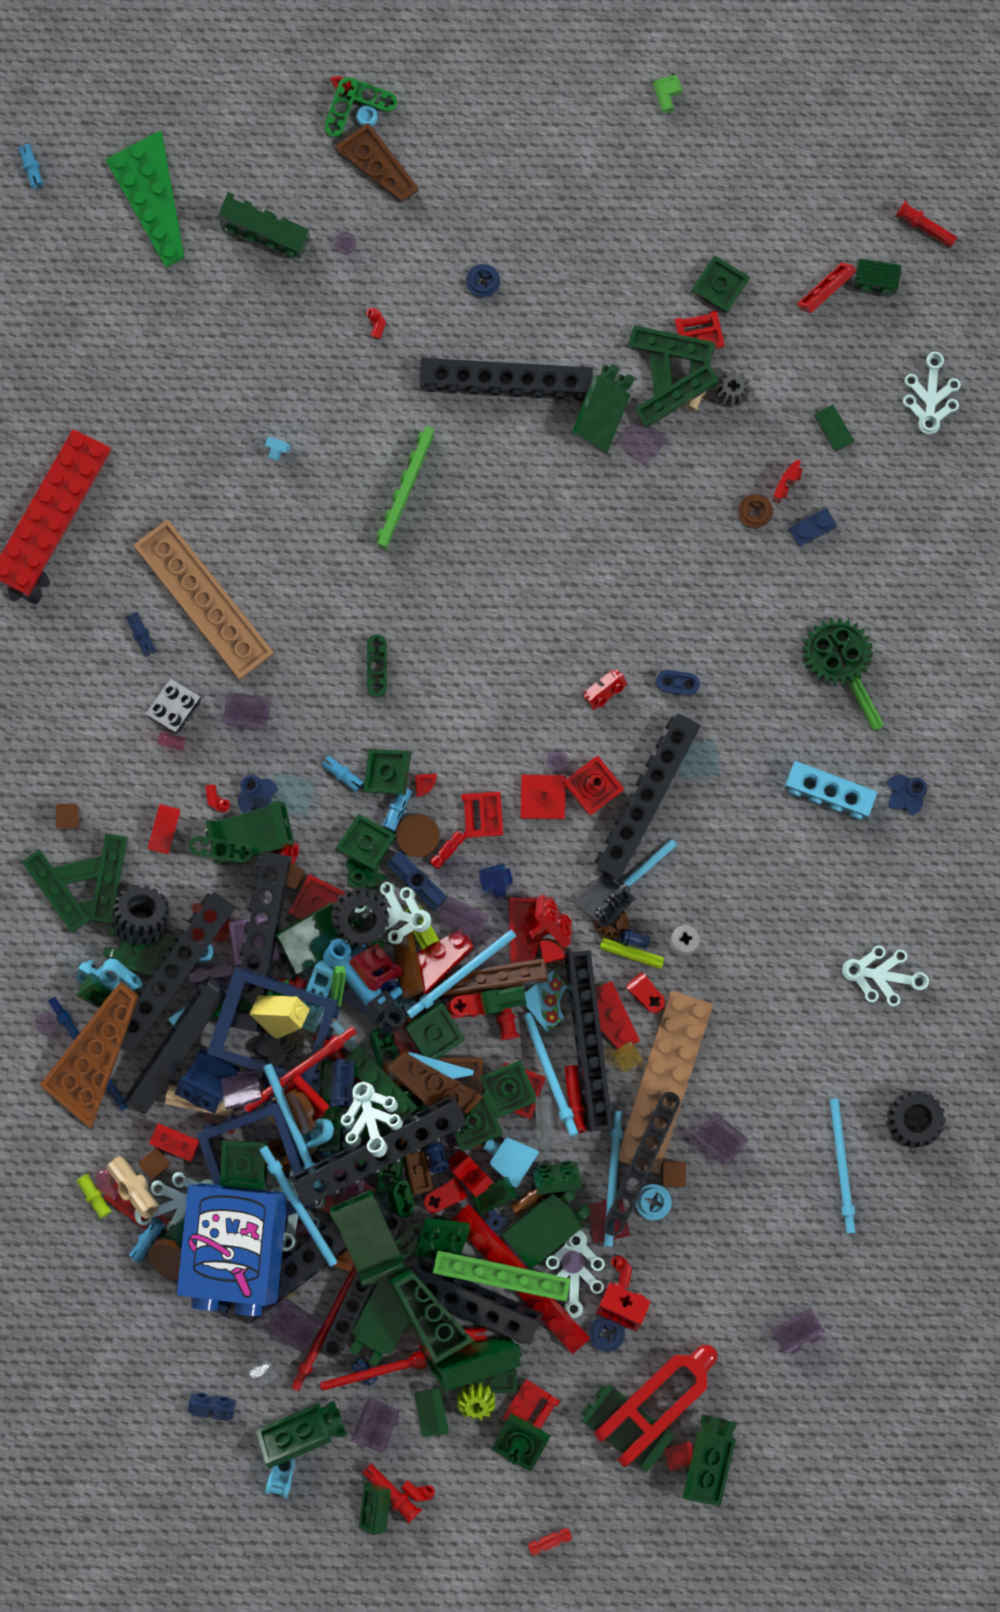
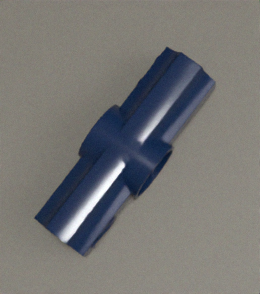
M398 852L387 864L434 911L448 898L402 852ZM414 876H421L424 881L422 885L414 886L411 880Z

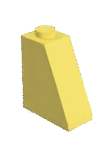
M258 995L250 1015L267 1032L278 1039L301 1029L310 1009L298 997Z

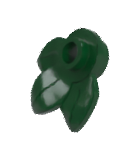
M347 859L346 867L349 871L347 874L348 885L351 888L358 887L359 889L363 887L377 888L382 885L386 877L378 872L381 861L375 871L371 872L352 860ZM358 875L362 879L357 881L354 879V876Z

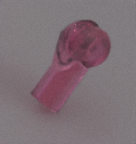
M101 1169L96 1174L97 1189L114 1200L119 1195V1191L110 1184L111 1174L108 1170Z

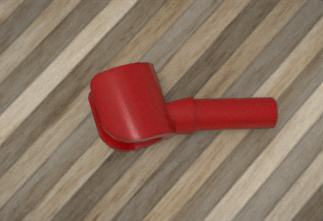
M297 976L295 981H289V984L305 989L307 980ZM276 978V980H279V981H288V980H283V979H277V978Z

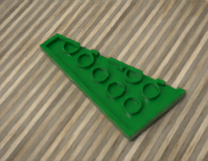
M162 130L105 160L165 268H168L185 259L163 135Z

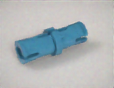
M25 144V149H23V146H20L18 151L20 152L23 161L22 167L24 172L27 173L32 189L38 188L37 184L41 187L44 185V182L42 181L38 169L40 165L35 160L32 146Z
M330 755L327 756L326 760L332 766L325 761L321 764V767L332 773L338 782L342 781L355 793L359 788L353 782L360 787L364 783V781L352 774L347 766L343 767Z
M407 789L406 795H396L393 802L389 804L387 817L382 824L383 828L395 832L401 816L406 812L405 807L412 794L411 790Z
M153 1218L146 1231L138 1237V1243L129 1254L130 1258L134 1261L141 1263L150 1247L156 1242L155 1240L165 1227L161 1220Z

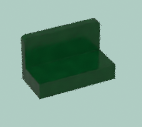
M441 1388L415 1392L414 1397L422 1437L449 1434Z

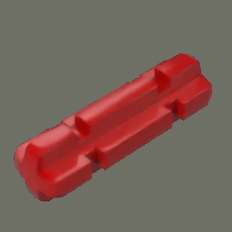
M456 831L451 836L452 839L448 840L437 852L438 855H435L430 860L431 865L436 869H440L444 864V860L447 861L456 851L458 845H461L465 840L464 835L459 831Z
M564 1528L559 1530L560 1533L554 1532L540 1538L538 1542L535 1540L528 1543L531 1555L535 1556L540 1554L541 1550L545 1552L561 1545L560 1542L566 1543L571 1541L572 1535L570 1530Z

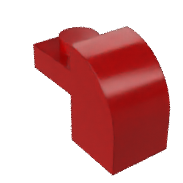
M461 1149L446 1161L449 1163V1169L476 1197L485 1192L489 1185L493 1183Z

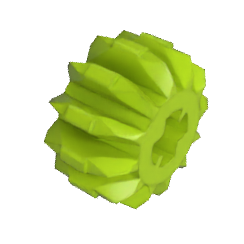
M481 1381L478 1385L470 1383L469 1387L463 1386L461 1392L458 1393L457 1407L462 1412L464 1418L470 1416L472 1421L474 1418H479L482 1421L483 1416L490 1417L491 1411L495 1408V1394L491 1391L489 1385L482 1387Z

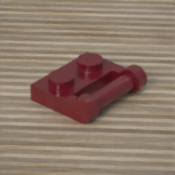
M378 943L349 961L350 965L372 991L380 989L382 984L390 979H396L402 975L401 967L393 964ZM381 968L385 970V973L378 977L372 975V973Z

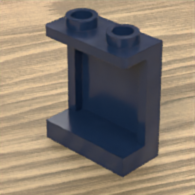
M201 1048L187 1074L181 1077L175 1095L215 1114L233 1087L241 1068L224 1059L207 1054L208 1051Z

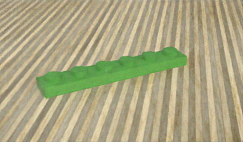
M426 426L424 432L420 431L416 443L418 447L416 451L412 450L409 456L408 463L411 464L408 471L404 470L400 479L402 485L400 490L396 489L393 495L392 502H394L392 510H387L384 517L386 522L384 529L380 528L377 533L376 541H378L379 549L387 551L435 435L434 429Z
M442 1251L437 1252L433 1273L562 1301H567L571 1281L570 1278Z

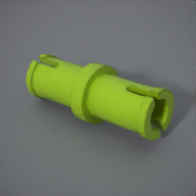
M89 1174L83 1175L76 1181L86 1196V1202L92 1205L99 1219L106 1217L112 1212L101 1196L103 1194L102 1191L96 1188Z

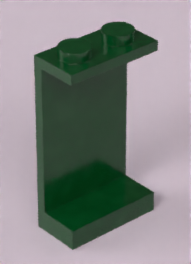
M274 801L269 803L270 806L218 821H205V834L207 837L248 844L253 851L252 857L261 855L263 851L271 852L295 845L286 802ZM218 844L214 847V852L218 856H224L226 848ZM230 846L231 852L228 856L229 858H232V854H239L240 859H243L245 856H248L246 853H244V849H241L239 852L232 851L234 847ZM213 860L214 864H228L227 862Z
M372 1189L330 1207L332 1219L339 1228L359 1273L362 1286L367 1284L374 1285L381 1278L388 1275L395 1276L405 1268L403 1259Z
M610 1384L607 1387L602 1385L595 1394V1397L598 1399L593 1405L588 1404L581 1413L584 1416L581 1421L594 1431L628 1400ZM639 1407L636 1409L651 1426L656 1422ZM627 1417L606 1440L624 1453L643 1432ZM665 1429L633 1461L648 1472L675 1435Z

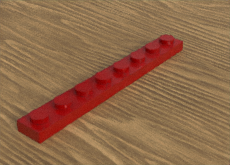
M469 1204L451 1219V1221L469 1223L470 1231L467 1238L487 1261L527 1269ZM516 1291L530 1308L543 1313L541 1320L572 1354L590 1339L555 1299Z

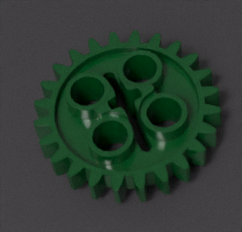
M840 617L837 623H834L833 619L830 618L829 624L822 620L821 628L814 625V632L808 631L807 636L809 639H804L805 646L802 647V653H804L802 661H807L805 669L811 668L810 676L817 674V681L824 678L825 685L829 681H833L834 687H836L838 681H841L842 686H845L846 680L853 684L854 676L861 679V672L867 673L868 668L866 666H871V659L869 658L873 657V652L870 651L873 644L867 643L870 641L869 635L863 636L865 633L864 628L857 630L858 623L850 626V619L844 624ZM843 635L848 639L846 641H839L837 637ZM829 636L832 637V639H833V641H834V645H833V643L831 642V640L828 638ZM820 644H825L828 648L826 650H820L817 646ZM834 646L836 647V650L838 652H841V659L839 657V654L837 652H834ZM854 654L857 658L851 660L847 658V655ZM841 660L847 666V668H844L842 666ZM835 663L837 667L829 668L827 664Z

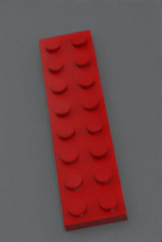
M72 429L0 555V583L29 597L111 452V447Z

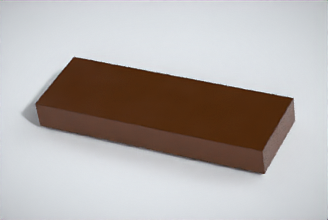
M412 932L404 936L401 943L393 944L396 963L402 969V975L399 979L403 998L410 999L424 991ZM398 934L393 936V940L396 941Z

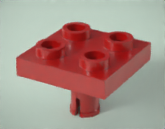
M598 755L563 781V784L589 817L625 790Z
M542 894L536 900L535 918L540 923L529 930V934L532 939L536 937L534 939L535 942H539L540 939L550 933L563 948H566L571 944L572 921L567 914H562L558 910V906L553 899H548Z

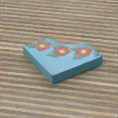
M555 970L548 974V982L537 983L525 992L527 1002L525 1006L546 1032L550 1031L564 1019L560 1011V999L568 987Z

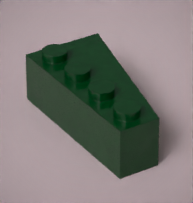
M227 192L218 213L224 233L230 236H242L243 240L250 244L260 243L266 250L272 252L275 250L281 251L289 259H294L295 257L301 259L310 238L309 229L285 218L278 220L273 212L266 209L258 211L252 205L253 203L247 200L241 203L233 199L234 194Z
M406 1269L387 1280L427 1358L434 1364L474 1341L413 1272Z

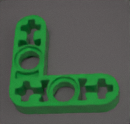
M345 77L338 84L325 122L324 131L331 138L339 137L342 134L353 101L389 113L395 110L397 97L389 91L351 77ZM347 82L351 83V88L354 89L349 90L347 98H351L350 101L344 97H338V94L343 96L345 88L342 85H346ZM366 89L371 90L374 94L373 99L370 101L362 98V92ZM380 93V99L386 100L387 97H390L391 102L394 103V105H389V107L386 108L384 107L385 103L382 101H378V105L374 104L377 99V94ZM336 103H345L347 106L346 112L338 113L335 110ZM331 114L337 118H344L343 121L338 120L337 127L340 130H335L334 133L330 132L331 128L328 127V125H333L335 117H331Z

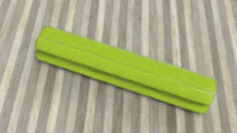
M607 938L602 939L600 949L658 969H661L663 966L664 958L631 946H624L622 943Z

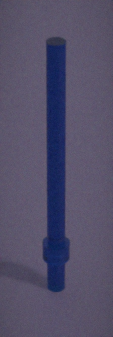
M56 997L51 998L48 1003L57 1014L56 1019L61 1025L65 1026L73 1040H75L80 1033L71 1021V1015L67 1010L63 1009ZM109 1079L106 1089L123 1112L129 1106L124 1103V1098L112 1080Z

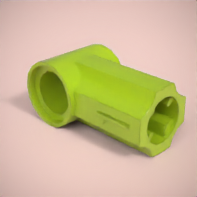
M423 917L418 921L419 925L423 924ZM431 925L424 932L413 931L422 950L439 941Z

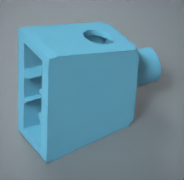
M508 1137L505 1138L502 1144L493 1139L489 1140L483 1148L494 1156L489 1164L502 1177L508 1176L512 1186L517 1188L539 1154V1151Z

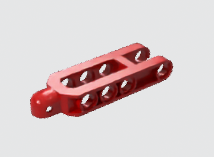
M701 1345L691 1355H673L593 1433L601 1443L627 1417L638 1426L643 1433L616 1459L623 1468L627 1467L707 1389V1371L717 1361L718 1354L716 1349L711 1345ZM680 1366L687 1367L695 1375L696 1383L685 1394L681 1395L680 1399L651 1426L636 1409Z

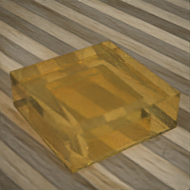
M631 1041L612 1053L625 1073L643 1061Z

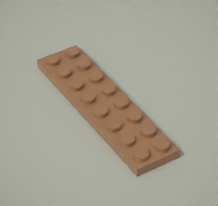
M168 519L133 545L239 680L243 679L274 655V652Z
M671 990L620 1146V1162L630 1165L660 1097L666 1092H674L678 1095L680 1104L650 1172L659 1174L713 1004ZM667 1096L663 1099V1104L666 1108L671 1109L675 1106V1100ZM656 1117L654 1125L657 1129H663L666 1126V1121L663 1117ZM653 1137L646 1138L644 1142L646 1148L649 1150L655 1149L657 1141ZM638 1158L636 1160V1167L644 1170L647 1168L648 1163L646 1159Z

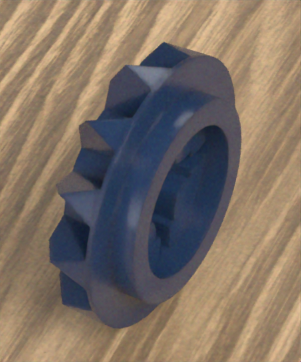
M476 265L467 274V288L473 296L476 295L481 298L491 297L492 294L498 291L500 285L499 273L490 265ZM479 274L484 279H489L487 281V288L483 284H477L480 281Z
M600 1316L590 1326V1341L600 1351H614L624 1341V1326ZM603 1324L606 1325L608 1330H617L613 1332L614 1334L610 1335L611 1343L608 1342L606 1337H597V1335L604 1332Z

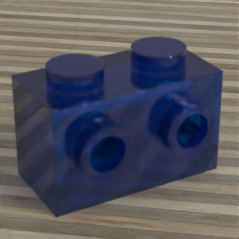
M504 863L478 870L484 897L493 895L494 898L501 897L507 894V890H510L513 878L510 868H505Z

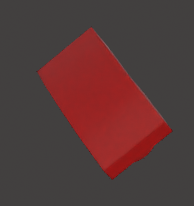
M801 460L794 461L785 471L777 485L772 502L780 504L782 498L786 499L789 486H786V484L794 486L796 480L800 481L803 468L799 467Z
M159 804L147 849L169 855L181 809Z

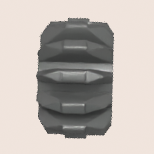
M732 370L731 375L725 371L723 378L718 377L720 383L714 387V390L718 391L716 394L717 399L723 398V405L730 401V407L732 408L735 401L741 406L743 403L742 399L748 400L749 395L747 393L751 392V387L747 385L750 380L743 379V372L737 376L736 370ZM730 385H734L735 392L731 391Z

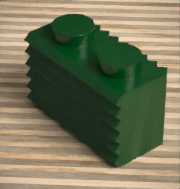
M859 258L854 288L858 289L861 293L875 291L885 297H890L892 294L896 295L902 265Z

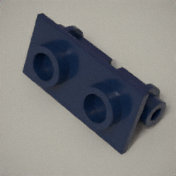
M337 1059L332 1061L331 1106H351L353 1103L354 1061Z
M201 1392L191 1394L188 1402V1413H192V1416L208 1418L209 1411H213L212 1419L233 1420L236 1400H231L227 1396L211 1397Z

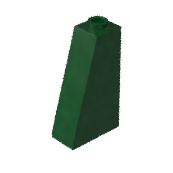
M510 1337L470 1343L436 1364L428 1359L429 1370L446 1392L520 1367L522 1351L519 1344H515Z

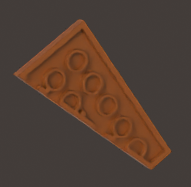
M120 982L40 1084L42 1088L89 1128L94 1125L139 997L123 982Z

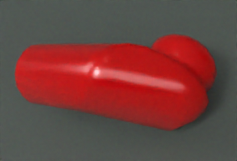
M369 308L366 316L373 325L370 337L380 340L386 320L378 309Z
M216 785L205 786L208 806L220 813L228 811L230 802L217 796Z
M614 1256L611 1259V1265L620 1274L618 1284L629 1288L632 1267L623 1256Z
M409 1480L401 1487L415 1502L429 1501L435 1494L433 1486L415 1487Z

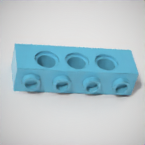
M794 761L784 787L788 790L787 793L792 796H806L809 798L808 801L813 804L821 805L822 802L830 805V810L841 813L842 810L850 813L849 816L860 821H862V818L867 819L869 817L878 793L872 789ZM804 780H812L815 788L811 790L805 788ZM826 787L833 788L835 796H826L824 789ZM845 796H854L856 799V804H847L845 801Z

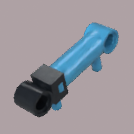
M342 939L333 940L323 954L325 963L333 968L342 965L346 968L345 981L366 1006L364 1011L373 1022L379 1018L378 1027L384 1034H395L406 1020L404 1011L400 1007L393 1006L396 1003L394 999L402 994V989L395 987L390 992L387 990L383 992L381 989L376 991L370 990L349 963L353 957L367 950V946L363 944L362 947H357L351 951L350 945ZM334 951H337L341 956L336 955ZM388 1018H392L395 1023H392Z

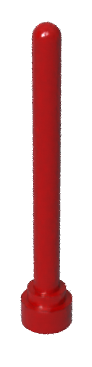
M422 1350L413 1352L408 1359L323 1381L319 1384V1388L325 1391L410 1367L412 1369L416 1368V1370L426 1368L425 1356Z

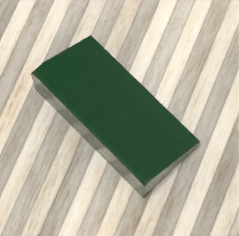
M90 973L77 992V997L100 1008L112 991L100 982V978L97 975Z
M368 1483L364 1484L359 1528L372 1535L386 1532L391 1489Z

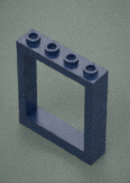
M236 967L207 1054L266 1073L263 1067L268 1065L267 1063L223 1049L245 982L291 997H298L300 1000L326 1008L311 1056L324 1047L325 1040L331 1039L334 1028L330 1027L332 1019L337 1020L341 1009L340 1006H337L339 1000ZM318 1062L306 1070L304 1075H300L309 1086H311L312 1082H317L320 1070L316 1069ZM273 1066L275 1073L279 1078L283 1077L288 1072H290L288 1070Z
M276 1100L265 1103V1108L258 1111L256 1108L249 1113L244 1111V1116L236 1118L233 1115L224 1118L223 1124L217 1126L215 1123L202 1127L203 1131L197 1133L214 1185H220L221 1171L210 1138L274 1115L293 1174L295 1175L304 1170V1163L279 1103ZM287 1201L286 1217L297 1213L290 1201ZM317 1203L316 1205H313V1206L307 1205V1206H305L304 1208H305V1209H309V1208H312V1207H315V1206L319 1205V1203Z

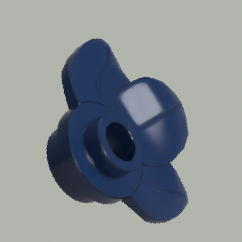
M256 775L245 776L240 784L242 792L238 797L239 809L242 813L252 811L253 808L257 810L270 806L269 803L272 802L270 795L278 792L277 785L270 779H260ZM254 782L255 788L249 790L248 785Z
M897 775L886 782L894 791L889 798V808L896 810L906 808L911 816L917 814L922 809L923 797L927 793V784L923 779L918 777L910 779L905 775ZM918 785L920 787V791L917 793L912 790V786Z

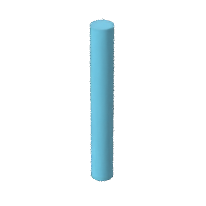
M673 839L668 841L624 879L622 883L630 887L677 846L676 842Z

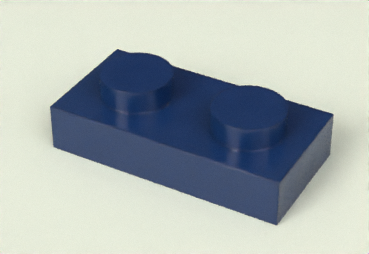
M825 508L789 527V531L798 547H801L836 529L837 525L829 510Z

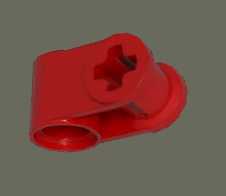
M640 972L625 986L634 995V998L650 1013L656 1014L663 1010L665 1005L664 997L643 972ZM651 998L654 1000L660 999L658 1008L656 1006L650 1007Z
M482 992L457 996L448 1000L445 1004L447 1011L454 1019L476 1017V1015L485 1016L480 995ZM454 1005L460 1006V1010L455 1009Z
M454 1178L441 1185L440 1188L430 1192L425 1197L423 1205L429 1213H437L466 1199L467 1195L458 1178ZM430 1197L439 1199L438 1208L435 1209L434 1206L430 1207L428 1205L431 1201Z

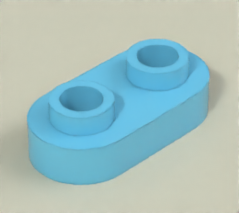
M319 1118L315 1120L314 1130L306 1134L301 1133L307 1148H315L330 1140L334 1133V1127L329 1119Z

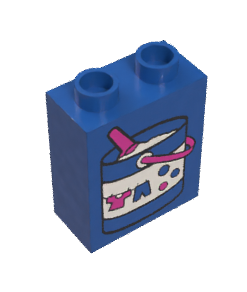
M206 1183L188 1185L177 1295L191 1297L190 1308L216 1311L218 1310L219 1301L235 1302V1314L261 1316L262 1306L277 1302L288 1200L285 1192Z

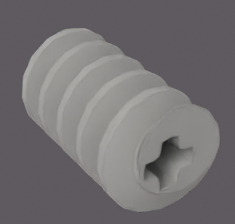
M689 925L679 926L674 930L670 938V948L678 956L691 955L700 943V936ZM682 937H684L685 940H689L687 945H685L682 941L680 942Z

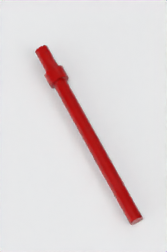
M351 1026L339 1036L335 1035L332 1037L327 1045L279 1079L281 1087L283 1088L289 1084L295 1076L304 1073L332 1051H338L344 1046L343 1043L357 1034L354 1027ZM271 1085L243 1105L248 1113L274 1094Z
M353 1265L351 1272H349L306 1359L300 1363L297 1369L299 1372L291 1388L297 1391L300 1390L306 1376H310L313 1370L312 1365L356 1275L357 1269L355 1265Z

